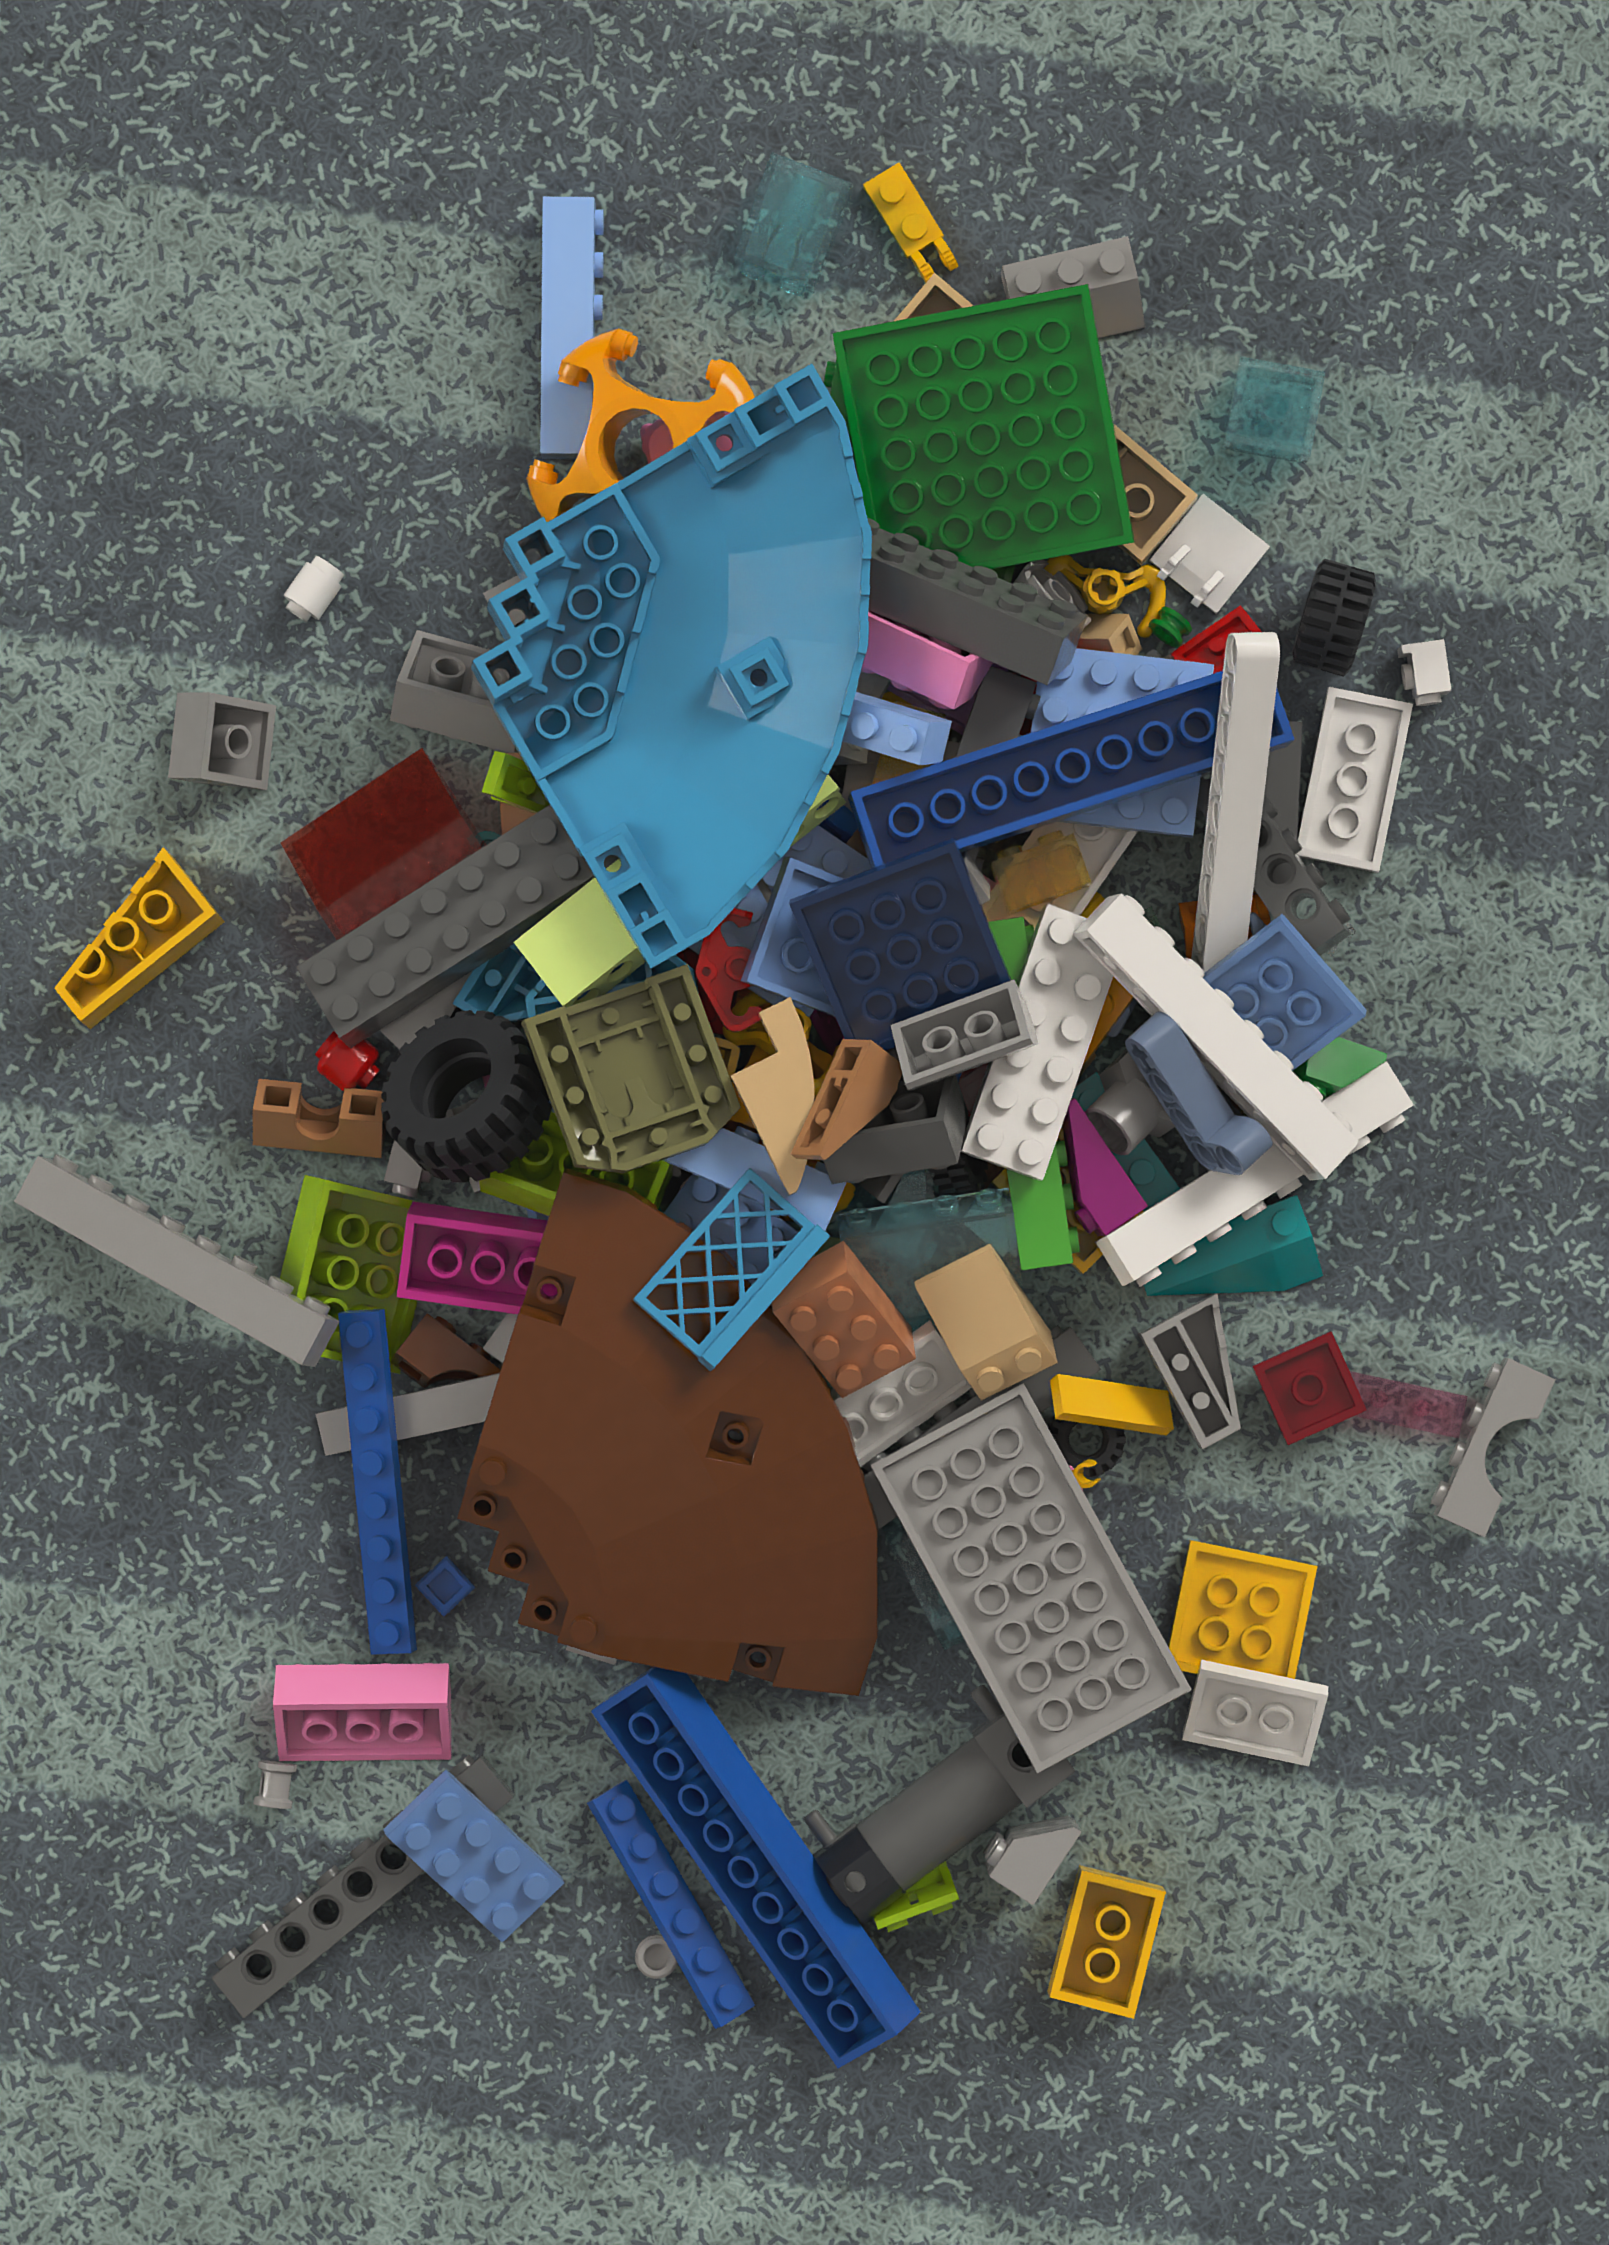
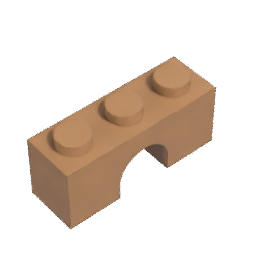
M259 1079L253 1105V1145L382 1158L386 1135V1122L383 1120L381 1104L384 1102L381 1098L382 1091L344 1088L342 1103L339 1106L331 1109H321L310 1105L304 1100L302 1096V1083Z

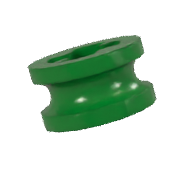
M1165 606L1161 607L1158 611L1160 618L1152 619L1149 627L1152 629L1153 634L1165 644L1179 648L1183 643L1181 637L1183 635L1188 636L1192 632V627L1175 610Z

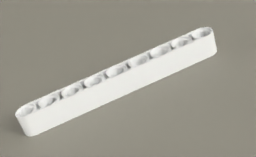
M1275 632L1230 633L1226 641L1191 960L1196 962L1204 973L1248 940L1280 662V644Z

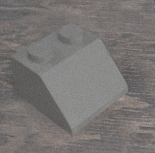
M210 692L177 693L168 778L201 784L267 790L276 705Z

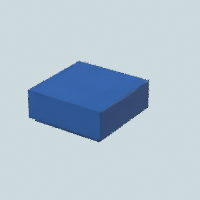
M448 1556L444 1557L415 1584L443 1617L476 1588Z

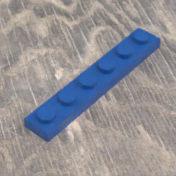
M628 1780L622 1781L587 1802L714 2028L717 2029L726 2025L754 2007L755 2004Z

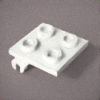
M1202 494L1149 561L1160 569L1157 577L1164 581L1169 576L1193 595L1194 598L1190 603L1198 608L1203 603L1217 614L1270 546L1205 494Z

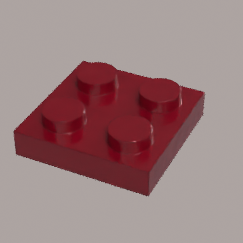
M1332 1331L1251 1366L1286 1445L1293 1444L1367 1411Z

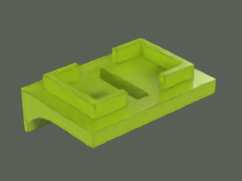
M946 1861L906 1890L905 1895L875 1916L874 1920L877 1928L887 1927L888 1932L909 1925L907 1919L929 1910L932 1911L933 1915L952 1909V1902L959 1900V1896ZM915 1900L919 1901L918 1903H915L913 1905H911L910 1903Z

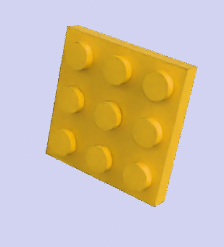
M1189 1540L1168 1647L1181 1671L1197 1674L1201 1660L1295 1679L1317 1566Z

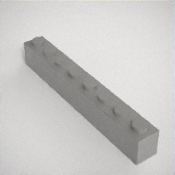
M58 1154L53 1159L37 1157L14 1200L15 1203L298 1364L316 1367L339 1323V1320L328 1315L330 1310L328 1305L310 1296H307L305 1301L291 1294L294 1287L282 1279L271 1275L269 1280H266L255 1274L258 1266L237 1255H234L232 1260L219 1253L222 1246L202 1235H198L195 1240L183 1233L186 1226L181 1222L164 1214L161 1219H158L147 1213L150 1205L129 1194L123 1199L112 1193L114 1185L94 1174H91L89 1179L78 1174L76 1171L79 1165Z

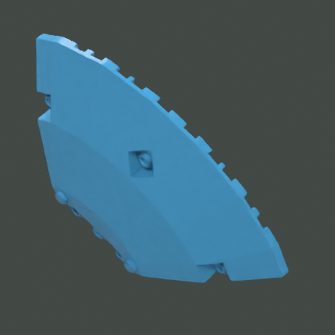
M813 364L778 382L771 389L696 432L686 442L549 522H546L544 517L538 519L505 538L503 551L521 581L489 599L487 610L505 642L475 658L472 661L471 670L576 850L585 859L605 897L650 969L707 937L787 853L841 750L844 732L868 648L872 531L868 523L863 493L856 473L846 421ZM718 437H729L732 441V448L729 451L719 450L716 446ZM529 550H536L541 555V559L530 565L524 554ZM514 609L521 610L525 615L524 622L520 625H514L508 616L510 611ZM497 669H504L509 674V681L498 685L492 674ZM754 670H761L765 673L766 683L764 685L755 686L752 684L750 675ZM610 855L617 856L621 862L620 869L616 872L606 870L604 867L606 857Z

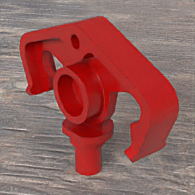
M734 908L707 937L703 938L695 975L726 1030L738 1033L761 1021L758 1014L763 1009L759 1006H750L742 1016H736L731 1011L733 993L751 986L741 981L751 950L741 946L729 947L720 931L722 924L727 921L735 923L738 928L750 925L753 912Z

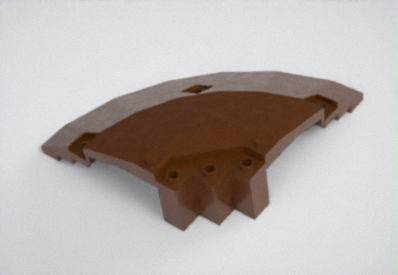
M565 1168L534 1262L524 1302L514 1325L466 1483L467 1486L457 1519L499 1531L488 1571L529 1584L518 1624L559 1636L558 1643L600 1656L726 1682L729 1681L731 1672L734 1670L773 1682V1687L859 1696L878 1637V1522L872 1502L870 1503L864 1483L865 1477L863 1470L859 1466L855 1452L856 1446L846 1417L842 1416L831 1397V1390L805 1351L775 1316L771 1305L760 1315L716 1367L709 1371L698 1361V1357L633 1301L635 1296L692 1233V1228L681 1221L677 1223L656 1209L657 1206L629 1187ZM699 1238L693 1246H704V1240ZM725 1250L711 1251L712 1276L737 1275V1263ZM705 1252L685 1253L680 1259L681 1278L706 1277ZM675 1266L663 1279L675 1278ZM744 1280L745 1292L752 1285L748 1280ZM738 1281L713 1282L714 1306H734L739 1300ZM547 1283L553 1284L557 1288L558 1293L554 1296H548L543 1292L542 1286ZM707 1283L682 1284L683 1309L709 1308ZM676 1284L657 1285L647 1296V1299L659 1310L677 1309ZM728 1312L715 1313L716 1325ZM709 1314L684 1315L685 1333L698 1344L710 1333ZM678 1315L667 1316L679 1327ZM734 1428L742 1431L744 1438L733 1440L729 1437L728 1431ZM753 1652H762L766 1656V1660L761 1663L755 1662L751 1658V1654Z

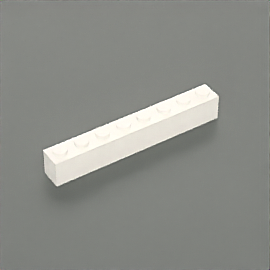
M1122 893L1107 897L1079 926L1073 935L1151 1016L1160 1011L1170 1016L1178 1024L1211 1078L1249 1118L1256 1120L1267 1130L1272 1142L1310 1181L1326 1179L1360 1142L1351 1133L1353 1130L1351 1124L1339 1113H1332L1321 1102L1323 1096L1316 1087L1309 1082H1302L1292 1072L1294 1066L1291 1061L1281 1052L1272 1051L1262 1040L1264 1038L1262 1031L1251 1021L1243 1020L1233 1010L1234 1003L1229 996L1219 989H1213L1203 979L1205 976L1204 971L1196 962L1190 958L1184 959L1174 949L1175 942L1172 937L1162 928L1157 926L1154 928L1143 916L1145 914L1143 907L1134 898L1128 895L1124 896Z
M1387 1061L1321 1101L1332 1113H1339L1351 1124L1353 1128L1351 1133L1360 1141L1349 1155L1371 1142L1367 1134L1380 1127L1382 1132L1385 1133L1405 1121L1402 1112L1414 1105ZM1273 1143L1271 1148L1242 1175L1210 1170L1095 1243L1122 1286L1136 1280L1139 1287L1162 1274L1158 1266L1171 1258L1173 1263L1177 1264L1197 1252L1193 1244L1206 1236L1209 1242H1212L1232 1230L1228 1222L1241 1214L1244 1220H1247L1267 1208L1263 1200L1276 1192L1278 1197L1282 1198L1299 1188L1302 1184L1298 1178L1303 1173Z

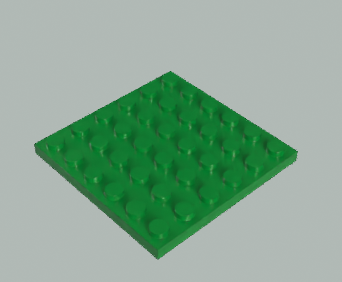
M1089 284L832 333L867 518L876 521L880 529L892 534L904 533L911 535L923 547L933 551L935 549L946 550L955 554L959 562L971 567L983 566L989 569L1135 542Z

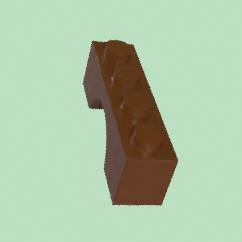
M428 1313L399 1347L391 1360L394 1366L423 1388L443 1380L465 1381L497 1374L501 1371L489 1361L491 1357L482 1347L475 1343L468 1345L455 1335L457 1331L452 1324L439 1316H436L434 1319Z

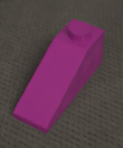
M1071 1098L1062 1126L1072 1197L1079 1208L1075 1212V1216L1089 1234L1094 1231L1097 1236H1107L1148 1207V1205L1077 1100Z

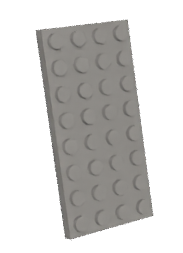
M1024 1383L871 1465L877 1480L1037 1774L1192 1690Z

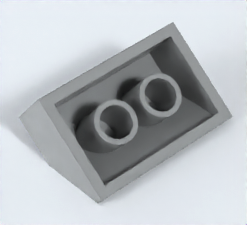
M1128 236L1002 266L1001 278L1006 299L1089 284L1098 339L1145 328L1139 281Z
M417 630L396 682L390 721L404 724L411 728H419L445 735L452 739H460L486 746L493 750L515 753L516 750L493 710L491 702L471 670L472 661L490 649ZM497 669L492 674L498 685L509 681V674L504 669Z
M1015 980L890 1025L904 1082L908 1090H915L1038 1044L1031 1015Z
M1067 1815L1008 1827L1004 1835L996 1832L983 1851V1854H985L984 1858L987 1859L985 1866L989 1877L1031 1905H1034L1081 1834L1076 1820Z

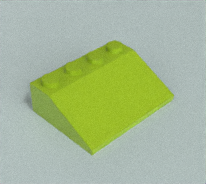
M304 1175L280 1279L292 1285L294 1289L291 1294L305 1301L306 1297L310 1296L330 1307L328 1315L339 1320L338 1313L343 1311L385 1309L390 1370L392 1373L400 1374L401 1370L394 1366L391 1360L410 1334L418 1301L397 1297L406 1217L413 1200ZM338 1323L321 1357L343 1362Z

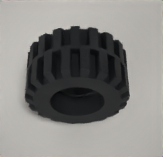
M1328 559L1322 560L1315 571L1292 650L1294 663L1342 677L1349 672L1357 653L1376 586L1375 573Z

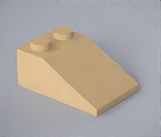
M991 1243L914 1281L918 1294L961 1373L981 1401L1057 1363L1051 1331Z

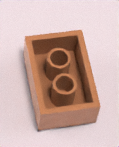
M844 1241L812 1257L772 1302V1311L841 1398L916 1359L912 1327Z

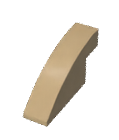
M791 997L758 1014L777 1053L730 1077L788 1196L797 1192L805 1170L807 1159H796L791 1155V1152L814 1103V1079L811 1056L802 1023Z

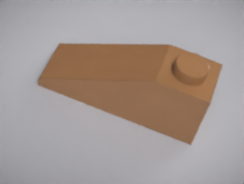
M842 1039L791 1155L796 1159L826 1160L889 1105L892 1096L897 1091L898 1082L902 1076L900 1062L872 1040Z

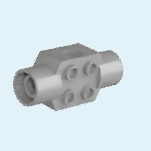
M1126 1048L1100 1074L1105 1092L1085 1111V1114L1110 1151L1119 1155H1128L1148 1134L1159 1138L1175 1127Z

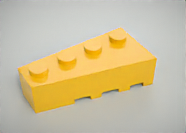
M164 847L155 857L154 864L143 878L140 877L131 888L130 895L116 913L113 911L103 924L105 927L92 944L86 946L54 988L80 1022L89 1029H92L225 922Z

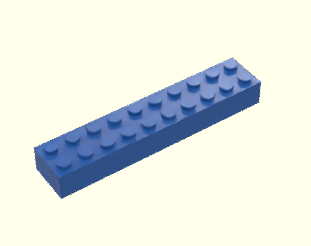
M1223 671L851 791L848 801L871 869L954 837L962 853L1211 772ZM1277 688L1269 752L1288 747L1295 740Z
M652 1667L618 1689L591 1710L837 2068L842 2067L896 2036L921 2012L850 1908L845 1907L826 1881L825 1873L687 1673Z

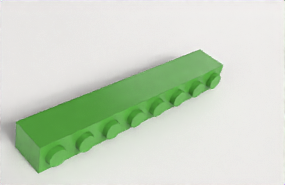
M1024 917L991 921L989 925L1011 980H1015L1017 984L1034 934V926H1025ZM1064 1140L1056 1141L1042 1181L1007 1169L1021 1270L1073 1263L1072 1253L1080 1252L1077 1226L1068 1227L1066 1210L1074 1209L1071 1184H1062L1060 1167L1068 1166Z

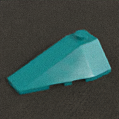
M1293 1195L1266 1205L1267 1208L1247 1220H1244L1242 1215H1239L1228 1222L1232 1230L1221 1237L1209 1242L1205 1236L1195 1242L1193 1245L1197 1252L1177 1264H1174L1171 1258L1158 1266L1162 1274L1143 1285L1147 1296L1285 1291L1322 1277L1323 1273L1313 1236L1298 1196Z

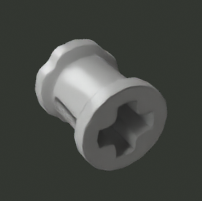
M269 1760L259 1761L258 1768L262 1770L259 1796L254 1797L253 1804L269 1808L291 1809L293 1803L289 1799L292 1773L296 1772L297 1765Z

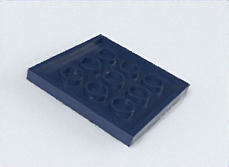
M955 837L790 899L789 905L844 1039L872 1040L885 1051L896 1047L890 1025L1011 981Z

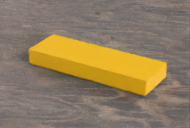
M1057 1374L1050 1380L1055 1419L1165 1436L1174 1430L1167 1390Z

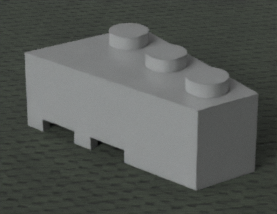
M1213 1293L1138 1334L1200 1449H1204L1241 1429L1217 1293Z

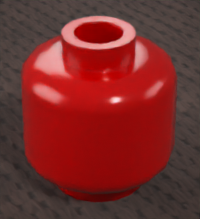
M335 1030L315 1053V1056L319 1059L317 1063L318 1072L342 1091H344V1088L351 1089L357 1085L366 1089L380 1071L374 1065L378 1059L379 1052L373 1044L365 1039L350 1049L338 1037Z

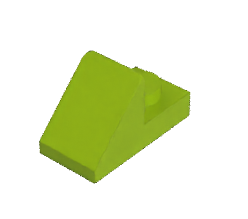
M494 751L482 793L490 795L491 799L533 813H537L550 805L523 760L506 753Z

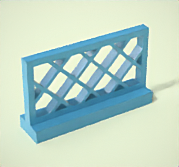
M749 1168L635 1296L633 1301L698 1357V1361L709 1371H712L826 1242L830 1235L818 1224L815 1226ZM748 1182L763 1193L764 1211L739 1212L738 1194ZM733 1200V1213H722ZM770 1200L781 1210L770 1211ZM789 1216L802 1229L791 1241L772 1242L771 1217ZM765 1217L766 1242L741 1243L740 1218ZM734 1219L735 1244L710 1245L709 1226L715 1220ZM704 1233V1246H693ZM785 1247L774 1259L773 1248ZM767 1248L768 1267L765 1271L758 1274H743L742 1249ZM736 1250L737 1275L712 1276L711 1251ZM705 1252L706 1277L681 1278L680 1259L685 1253ZM675 1266V1278L663 1279ZM744 1280H756L745 1292ZM738 1281L739 1300L735 1305L715 1307L713 1282ZM707 1283L709 1308L683 1309L682 1284ZM676 1284L677 1309L659 1310L647 1299V1296L657 1285ZM728 1312L716 1325L715 1313ZM709 1314L710 1333L700 1344L696 1343L685 1333L684 1315ZM678 1315L679 1327L667 1316Z

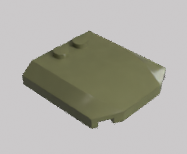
M688 964L648 977L645 981L567 1008L562 1006L522 1021V1026L574 1167L624 1174L706 1145L741 1108Z

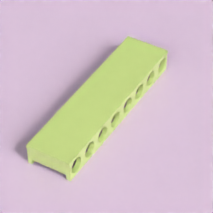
M829 775L824 780L791 846L847 803L839 792L840 788ZM830 799L826 805L817 810L822 803ZM617 859L606 870L609 872L618 871L621 866L620 859ZM596 878L588 882L514 941L520 952L561 1005L565 1007L605 995L646 962L605 897ZM624 963L618 970L611 973L618 965ZM590 990L584 997L577 1000L579 996H581L586 991Z

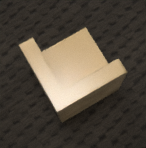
M1086 614L1088 617H1091V622L1083 629L1077 648L1138 655L1142 646L1129 614Z

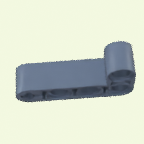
M1160 1011L1154 1013L1126 1039L1125 1046L1194 1157L1205 1168L1214 1172L1242 1175L1273 1145L1272 1139L1259 1122L1249 1117L1234 1115L1181 1028L1170 1016Z

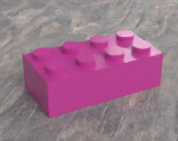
M412 1201L406 1217L397 1297L518 1314L524 1302L534 1262L548 1220ZM547 1283L542 1286L543 1292L548 1296H554L558 1293L557 1288L553 1284Z

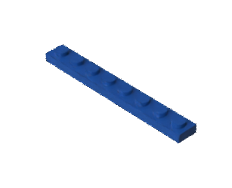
M385 1309L343 1311L338 1313L370 1652L371 1655L412 1653L417 1650Z

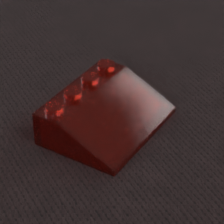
M420 748L280 842L316 909L336 940L486 846V843L424 748Z

